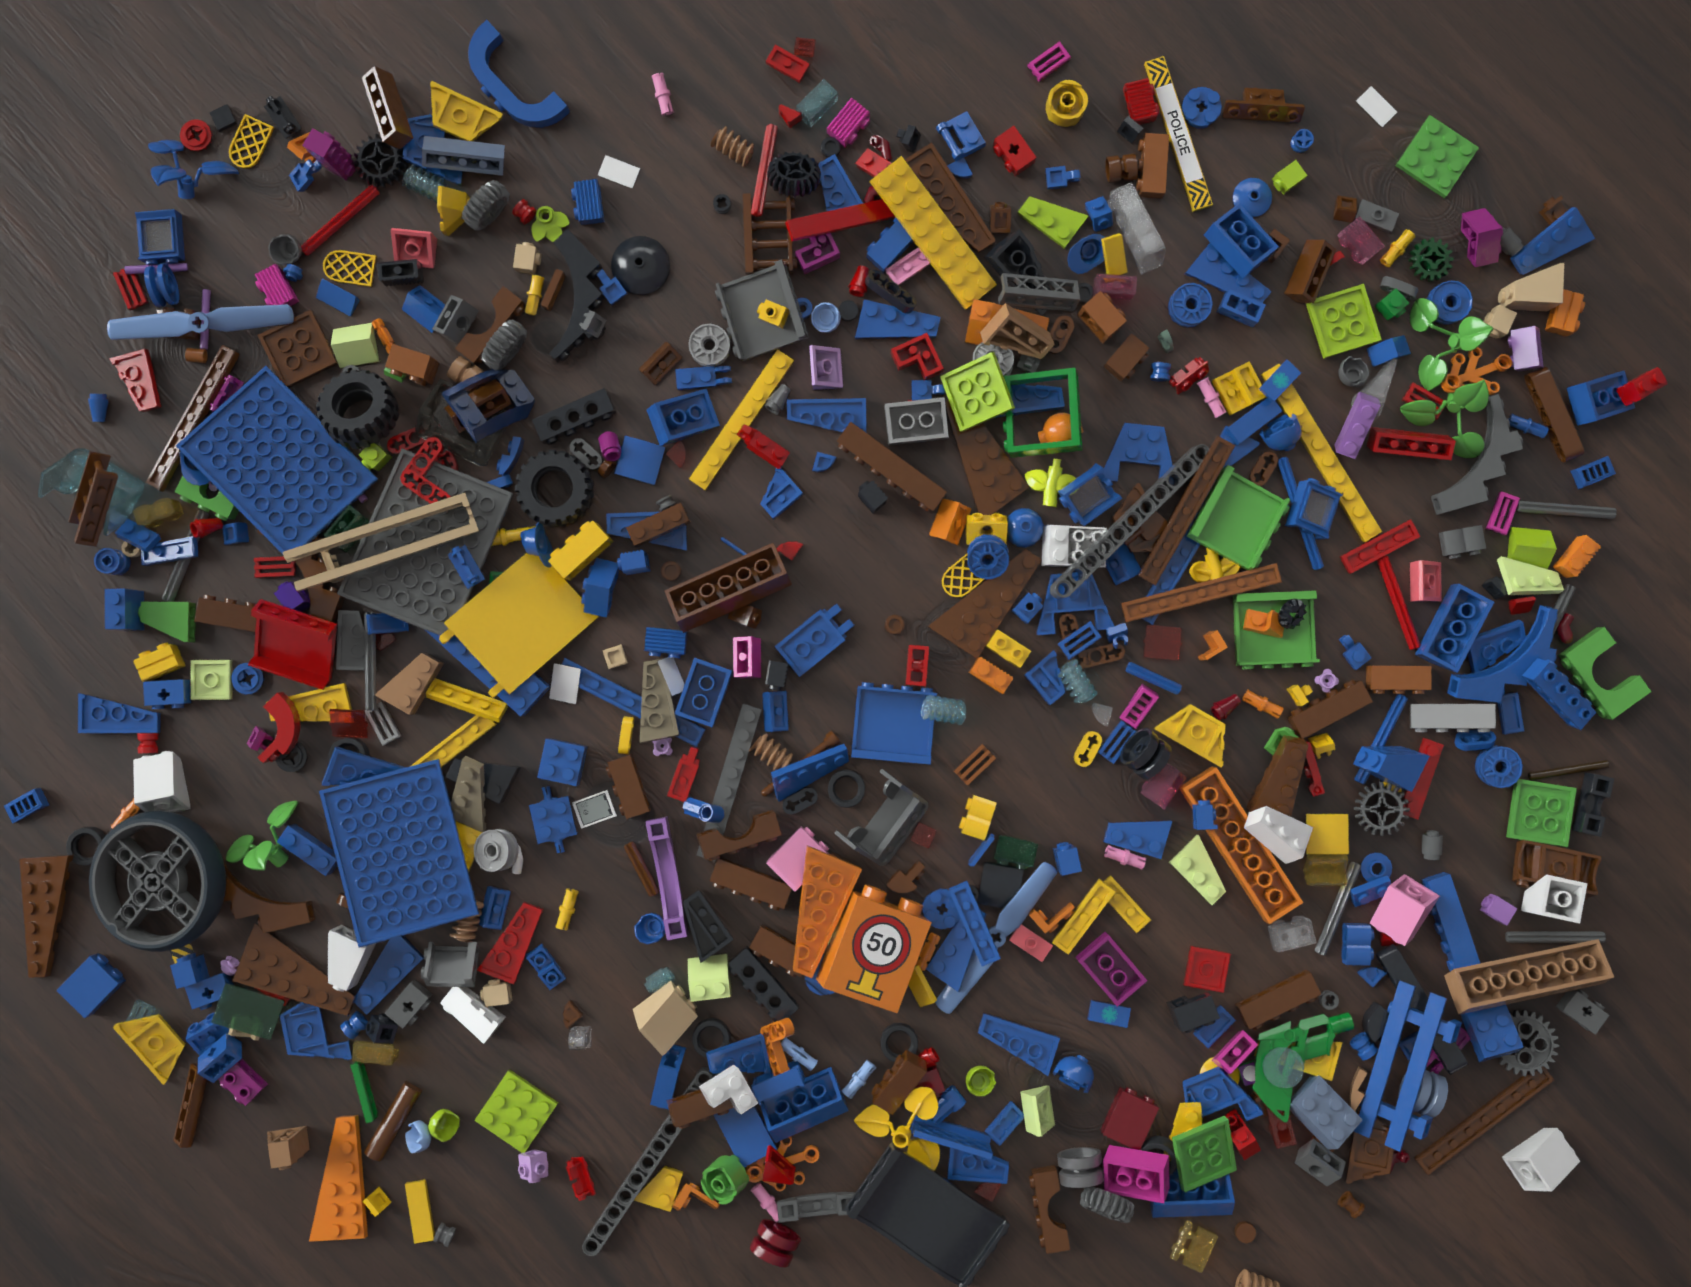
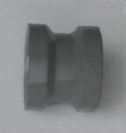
M441 1222L433 1242H441L445 1247H449L457 1228H449L445 1223Z

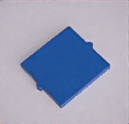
M992 833L987 835L985 841L981 843L968 860V865L974 867L995 839V835Z

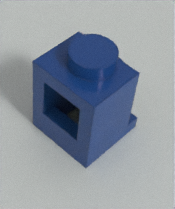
M1027 593L1012 609V612L1027 624L1043 607L1041 604L1042 599L1035 593L1032 595ZM1027 603H1031L1033 605L1032 610H1028L1026 608Z
M1198 800V804H1192L1194 829H1218V825L1213 824V820H1216V810L1211 805L1210 800Z

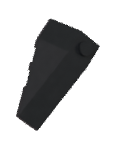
M1020 229L1000 241L984 257L1000 276L1002 273L1044 277L1041 264L1035 256L1034 247ZM1007 281L1011 287L1018 286L1013 281ZM1026 283V285H1027L1030 289H1036V288H1037V287H1036L1034 284H1032V283ZM1048 284L1044 285L1048 290H1051ZM1034 308L1041 316L1048 310Z

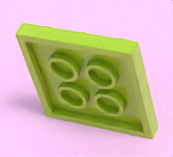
M1364 284L1316 298L1314 303H1306L1323 359L1382 340Z
M994 352L988 353L940 376L961 432L1015 409Z
M509 1069L474 1121L521 1153H525L559 1102Z

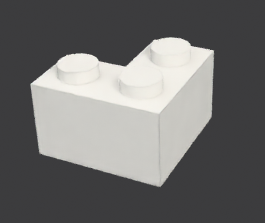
M732 1065L699 1086L708 1104L713 1108L730 1099L735 1110L743 1114L758 1104L741 1071L735 1065Z

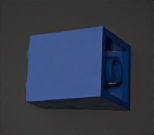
M1362 746L1353 765L1385 783H1390L1393 786L1412 792L1430 756L1402 746Z

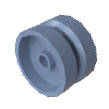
M1425 1070L1413 1112H1418L1420 1115L1426 1114L1433 1118L1440 1114L1448 1095V1083L1444 1076ZM1405 1075L1403 1076L1402 1081H1401V1084H1400V1087H1399V1093H1398L1399 1095H1400V1091H1401V1088H1402V1085H1403V1081H1404Z

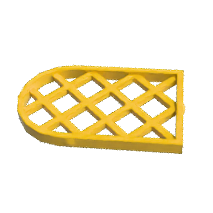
M244 114L230 144L229 158L239 168L247 169L255 166L264 152L274 127ZM249 119H251V120H253V121H256V122L250 124ZM261 124H262V125H265V126H267V127H269V128L262 129ZM259 125L260 131L254 133L252 127ZM249 128L251 134L244 136L243 130ZM262 134L264 140L257 142L255 136ZM253 137L254 143L248 145L246 139ZM244 141L245 147L239 149L237 142ZM256 146L258 152L251 154L249 148ZM247 149L249 156L242 158L240 152ZM238 153L240 159L234 161L232 154ZM250 158L251 164L245 165L244 160Z
M335 250L325 257L323 271L329 279L338 283L372 287L377 256ZM336 253H344V254L341 255L340 257H338V255H337ZM349 254L358 256L352 259ZM335 255L337 259L331 263L329 258ZM347 255L350 262L344 265L341 259ZM363 256H364V257H371V258H370L369 260L365 261V259L363 258ZM361 258L364 263L358 267L355 261ZM373 260L371 269L368 263H370ZM339 261L343 267L336 270L333 265ZM353 263L356 269L350 273L347 267ZM366 265L370 271L363 274L360 269ZM330 267L335 272L331 276H329L326 271ZM345 269L348 275L342 278L339 273ZM359 271L362 277L355 280L352 275ZM369 274H371L370 282L366 278ZM337 275L340 278V280L334 279L333 277ZM351 277L354 282L345 280ZM364 279L367 284L359 282Z
M967 554L949 567L943 574L942 587L952 597H963L985 580L973 578L972 572L971 577H963L964 570H970L964 567ZM962 560V567H956L955 565ZM952 569L951 576L946 575ZM954 569H961V577L954 576ZM944 578H951L950 585H944ZM953 578L961 579L960 586H953ZM963 579L970 580V587H962ZM973 580L979 581L972 587ZM952 588L960 589L959 595H953ZM962 589H968L966 593L962 594Z

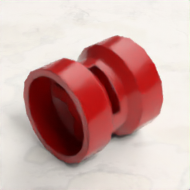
M137 733V739L141 741L138 746V753H158V746L155 743L158 740V733Z

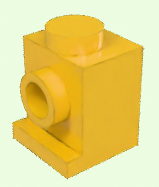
M766 299L764 303H760L757 313L759 314V319L783 329L790 311L788 308ZM770 309H773L774 313L769 316Z

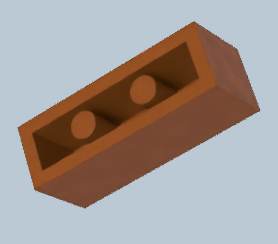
M1145 133L1144 137L1139 140L1138 151L1141 152V159H1138L1137 168L1140 171V178H1137L1136 191H1139V197L1162 199L1166 193L1169 134Z
M1366 666V689H1373V693L1385 694V690H1392V694H1405V690H1412V694H1425V690H1431V666Z

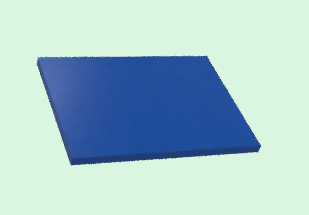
M267 366L262 368L176 445L282 554L284 551L309 544L378 481V478L347 447L336 443L329 436L320 420Z
M439 759L319 791L359 948L479 914Z

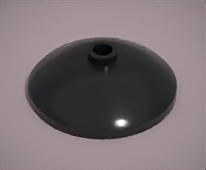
M635 236L626 239L616 248L612 256L611 270L613 277L617 278L625 291L634 295H648L660 289L668 279L670 259L665 248L655 239L646 236ZM641 259L643 261L641 265H636L637 260Z

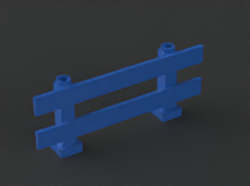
M1401 980L1398 983L1394 1000L1388 1006V1020L1366 1093L1359 1104L1361 1106L1359 1116L1362 1118V1121L1354 1130V1132L1370 1138L1377 1115L1391 1121L1384 1145L1399 1152L1402 1150L1408 1129L1415 1131L1414 1137L1422 1140L1428 1136L1433 1117L1426 1114L1418 1117L1412 1113L1435 1037L1438 1033L1444 1036L1443 1041L1448 1043L1456 1042L1462 1022L1455 1019L1448 1022L1441 1019L1447 998L1432 992L1429 995L1425 1012L1411 1008L1410 1004L1416 986ZM1405 1021L1420 1026L1397 1105L1394 1107L1383 1102L1382 1097Z

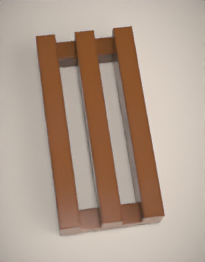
M981 744L954 772L968 786L996 758ZM981 750H983L984 753L963 774H961L959 771H961ZM985 757H990L968 779L965 778Z

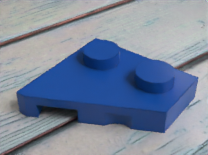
M1054 650L1024 674L1048 705L1054 703L1065 693L1060 668H1058L1057 655Z

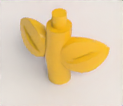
M1206 548L1207 555H1204L1205 561L1195 562L1189 569L1193 580L1201 583L1236 574L1240 571L1241 566L1224 557L1220 560L1217 553Z

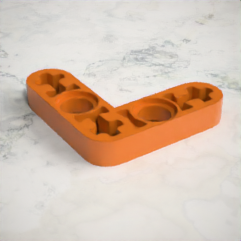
M784 1018L763 1026L760 1030V1034L764 1035L768 1059L774 1076L790 1070L780 1040L794 1034V1025L789 1018Z

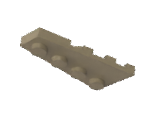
M662 659L646 661L643 664L640 744L679 736L670 690L657 662Z
M465 756L461 762L451 807L456 821L484 832L487 828L484 822V817L486 816V809L484 808L485 793H483V786L485 785L484 764Z

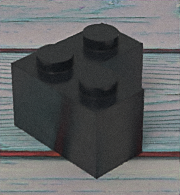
M1208 992L1190 999L1182 996L1166 1002L1174 1025L1181 1032H1193L1197 1029L1196 1027L1203 1024L1204 1026L1212 1025L1215 1023V1020L1220 1018L1212 996Z

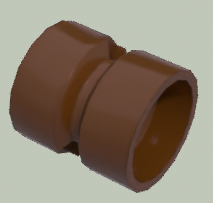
M1134 153L1124 154L1122 158L1118 155L1106 157L1105 171L1108 183L1119 182L1121 178L1125 181L1137 179V159Z

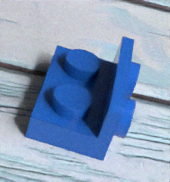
M223 1010L209 1014L206 1019L199 1023L195 1022L188 1028L186 1041L199 1056L225 1033H229L230 1025L224 1020Z

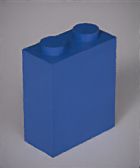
M105 589V629L121 631L144 630V623L140 622L138 615L141 602H144V591Z
M99 953L89 956L56 990L84 1018L93 1015L126 981L122 977V972L113 968L108 963L109 960Z

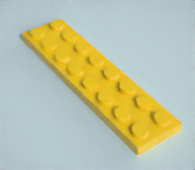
M902 156L869 181L964 309L972 305L973 299H980L997 285Z

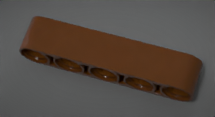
M1544 366L1525 374V383L1544 426L1549 428L1548 435L1560 461L1565 463L1583 455V445L1549 369Z

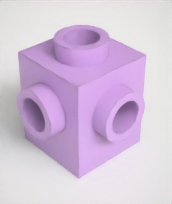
M531 1150L518 1154V1171L521 1179L528 1180L529 1183H536L541 1181L540 1178L548 1176L546 1152Z

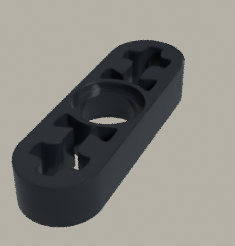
M871 270L865 278V283L871 290L901 312L909 314L916 307L917 301L915 297L880 271ZM887 289H891L895 295L890 294Z

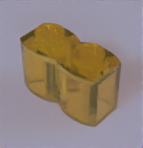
M170 498L159 499L152 505H141L133 511L137 525L145 527H156L164 521L179 519L184 514L180 501Z

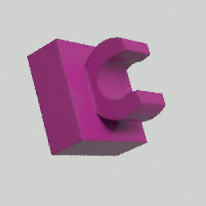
M255 726L247 745L250 749L258 751L259 747L265 750L267 746L263 745L262 742L265 739L272 741L273 738L271 735L266 734L263 728Z

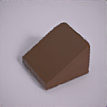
M1337 195L1333 219L1353 222L1357 213V199Z

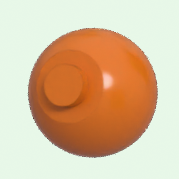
M1057 413L1049 417L1044 423L1043 430L1038 432L1040 443L1072 440L1070 414ZM1081 423V431H1082V433H1083L1084 430H1083V426H1082V423Z

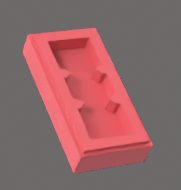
M1022 924L1009 938V941L1041 962L1044 961L1053 947L1051 943Z

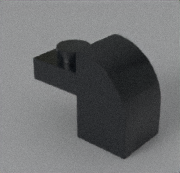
M1373 1002L1364 1013L1362 1028L1369 1036V1039L1374 1042L1377 1040L1381 1042L1389 1012L1376 1002Z

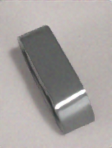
M1388 276L1383 277L1380 288L1389 293L1397 288L1407 300H1415L1419 290L1411 284Z
M577 438L571 442L570 451L590 470H598L603 463L601 455L583 439ZM577 443L579 445L584 444L582 448L586 451L585 454L580 451L575 452L577 449L575 445ZM591 455L593 458L598 457V464H592L590 466L589 464L591 463V461L587 458V456Z

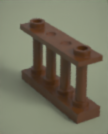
M751 193L743 194L746 276L754 273V270H758V268L772 267L775 265L774 262L783 260L787 264L789 274L793 275V269H797V257H793L792 241L789 233L788 240L757 241V239H753V231H756V229L787 228L785 222L791 219V210H795V199L791 198V196H786V201H765L764 209H787V220L756 221V219H752L751 215L753 203ZM764 248H788V259L757 260V258H754L753 251Z
M89 451L68 520L69 523L79 524L74 539L75 544L97 547L118 480L117 473L107 471L111 458L110 455Z

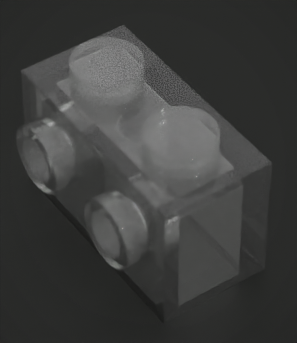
M1303 915L1292 917V921L1288 922L1284 920L1275 921L1272 926H1268L1272 947L1276 952H1283L1317 943L1312 922L1310 919L1304 918Z

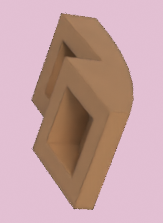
M1358 1066L1353 1077L1349 1094V1105L1354 1111H1356L1365 1095L1359 1087L1366 1077L1367 1071Z

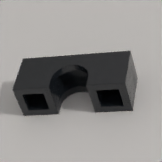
M1585 773L1572 827L1573 831L1601 837L1606 818L1601 816V805L1605 798H1610L1615 778Z

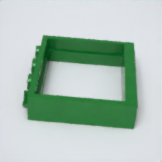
M1076 368L1004 376L1012 401V385L1068 379L1072 440L1015 446L1013 410L1004 413L1006 414V421H1003L1004 433H1007V440H1004V449L1011 458L1083 451L1079 379Z

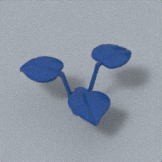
M161 140L148 144V148L152 152L161 154L171 152L173 154L176 168L168 165L154 166L151 168V176L157 186L168 181L177 180L178 197L182 199H192L195 197L194 187H198V181L202 172L209 175L239 174L236 168L226 162L208 161L202 163V167L197 171L195 180H192V177L187 175L186 171L179 166L176 151L184 150L181 142Z

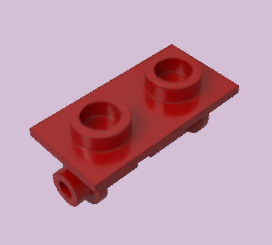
M1201 357L1195 358L1185 366L1188 373L1181 369L1170 377L1169 383L1172 387L1176 386L1178 395L1190 389L1194 382L1198 379H1203L1209 372L1208 361L1204 362Z
M584 1156L572 1157L571 1160L566 1162V1169L570 1180L577 1179V1182L572 1184L575 1197L581 1201L586 1199V1196L596 1195L594 1183L590 1178Z

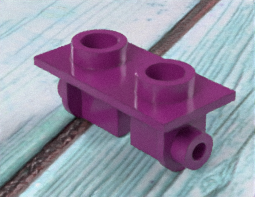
M228 375L227 378L225 377L226 381L213 404H210V410L215 411L244 385V382L231 375Z

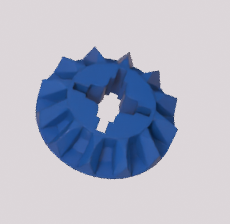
M242 663L232 673V684L242 694L256 693V691L262 688L261 685L264 681L263 671L248 666V663ZM246 673L248 675H255L251 679V684L249 682H241L246 678Z

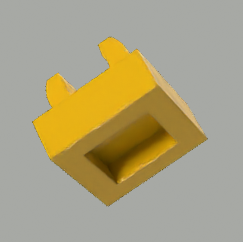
M1292 685L1287 688L1297 706H1303L1309 701L1305 696L1313 692L1309 685H1304L1301 688L1299 685Z
M1328 733L1308 738L1318 759L1321 758V753L1326 752L1330 756L1331 751L1335 750V743Z
M380 1187L363 1200L364 1204L371 1211L370 1214L374 1216L381 1213L391 1203Z

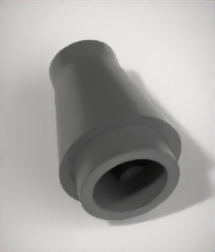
M781 384L766 400L765 408L776 415L782 412L788 395L791 392L790 388Z

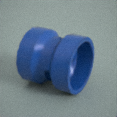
M356 1011L351 1015V1019L344 1021L340 1027L348 1038L354 1040L361 1030L366 1029L368 1020L363 1014Z
M1365 1032L1357 1034L1349 1042L1350 1046L1358 1051V1056L1362 1060L1371 1058L1378 1051L1377 1046L1374 1043H1370L1369 1036Z

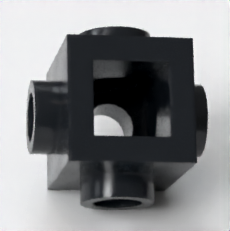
M385 1013L371 1015L370 1021L366 1025V1034L373 1043L393 1044L398 1024Z

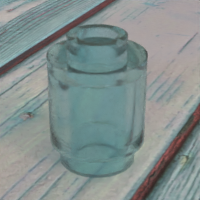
M661 967L645 978L646 983L644 985L650 994L655 993L670 981L673 982L675 977L668 967L664 969Z

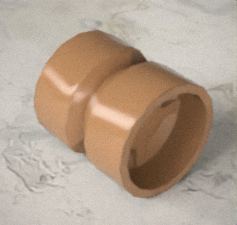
M459 356L450 366L447 377L456 383H460L485 371L476 365L471 366L470 361ZM478 386L469 390V392L475 391Z

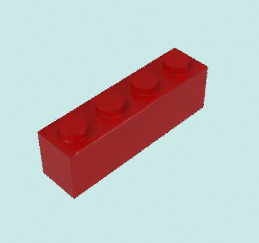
M1371 427L1367 447L1373 452L1452 460L1456 441L1449 435Z

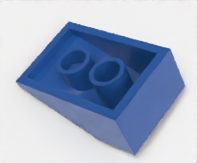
M1625 370L1567 388L1577 426L1635 408L1634 403L1625 406L1617 393V388L1628 382Z
M707 389L656 402L647 409L660 447L720 426Z

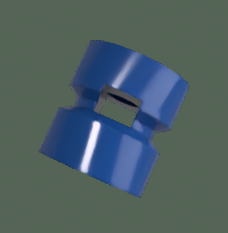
M103 548L95 554L94 565L99 572L104 574L122 575L129 570L131 560L121 550Z

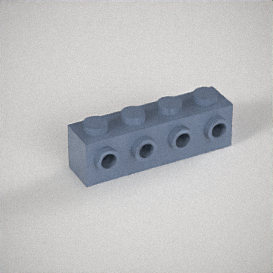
M424 136L422 166L503 175L505 145Z

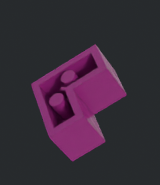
M1486 208L1462 213L1461 231L1469 240L1467 258L1474 267L1498 262L1499 254L1501 253L1500 241L1503 236L1502 226L1497 223L1493 215Z
M831 233L810 237V245L795 251L804 275L840 259V252Z

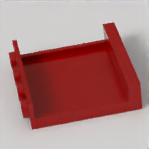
M260 599L251 610V616L256 618L254 656L249 661L248 666L324 690L332 679L337 624Z

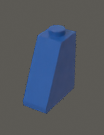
M673 1045L662 1056L650 1105L668 1109L666 1100L672 1099L674 1096L686 1050L685 1047Z

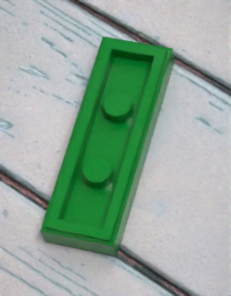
M361 1059L355 1061L350 1066L365 1121L369 1123L373 1122L379 1115L364 1060Z

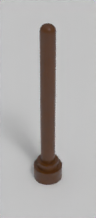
M831 730L825 735L824 741L801 760L819 754L828 747H836L841 741ZM773 782L761 791L762 796L766 797L774 791Z

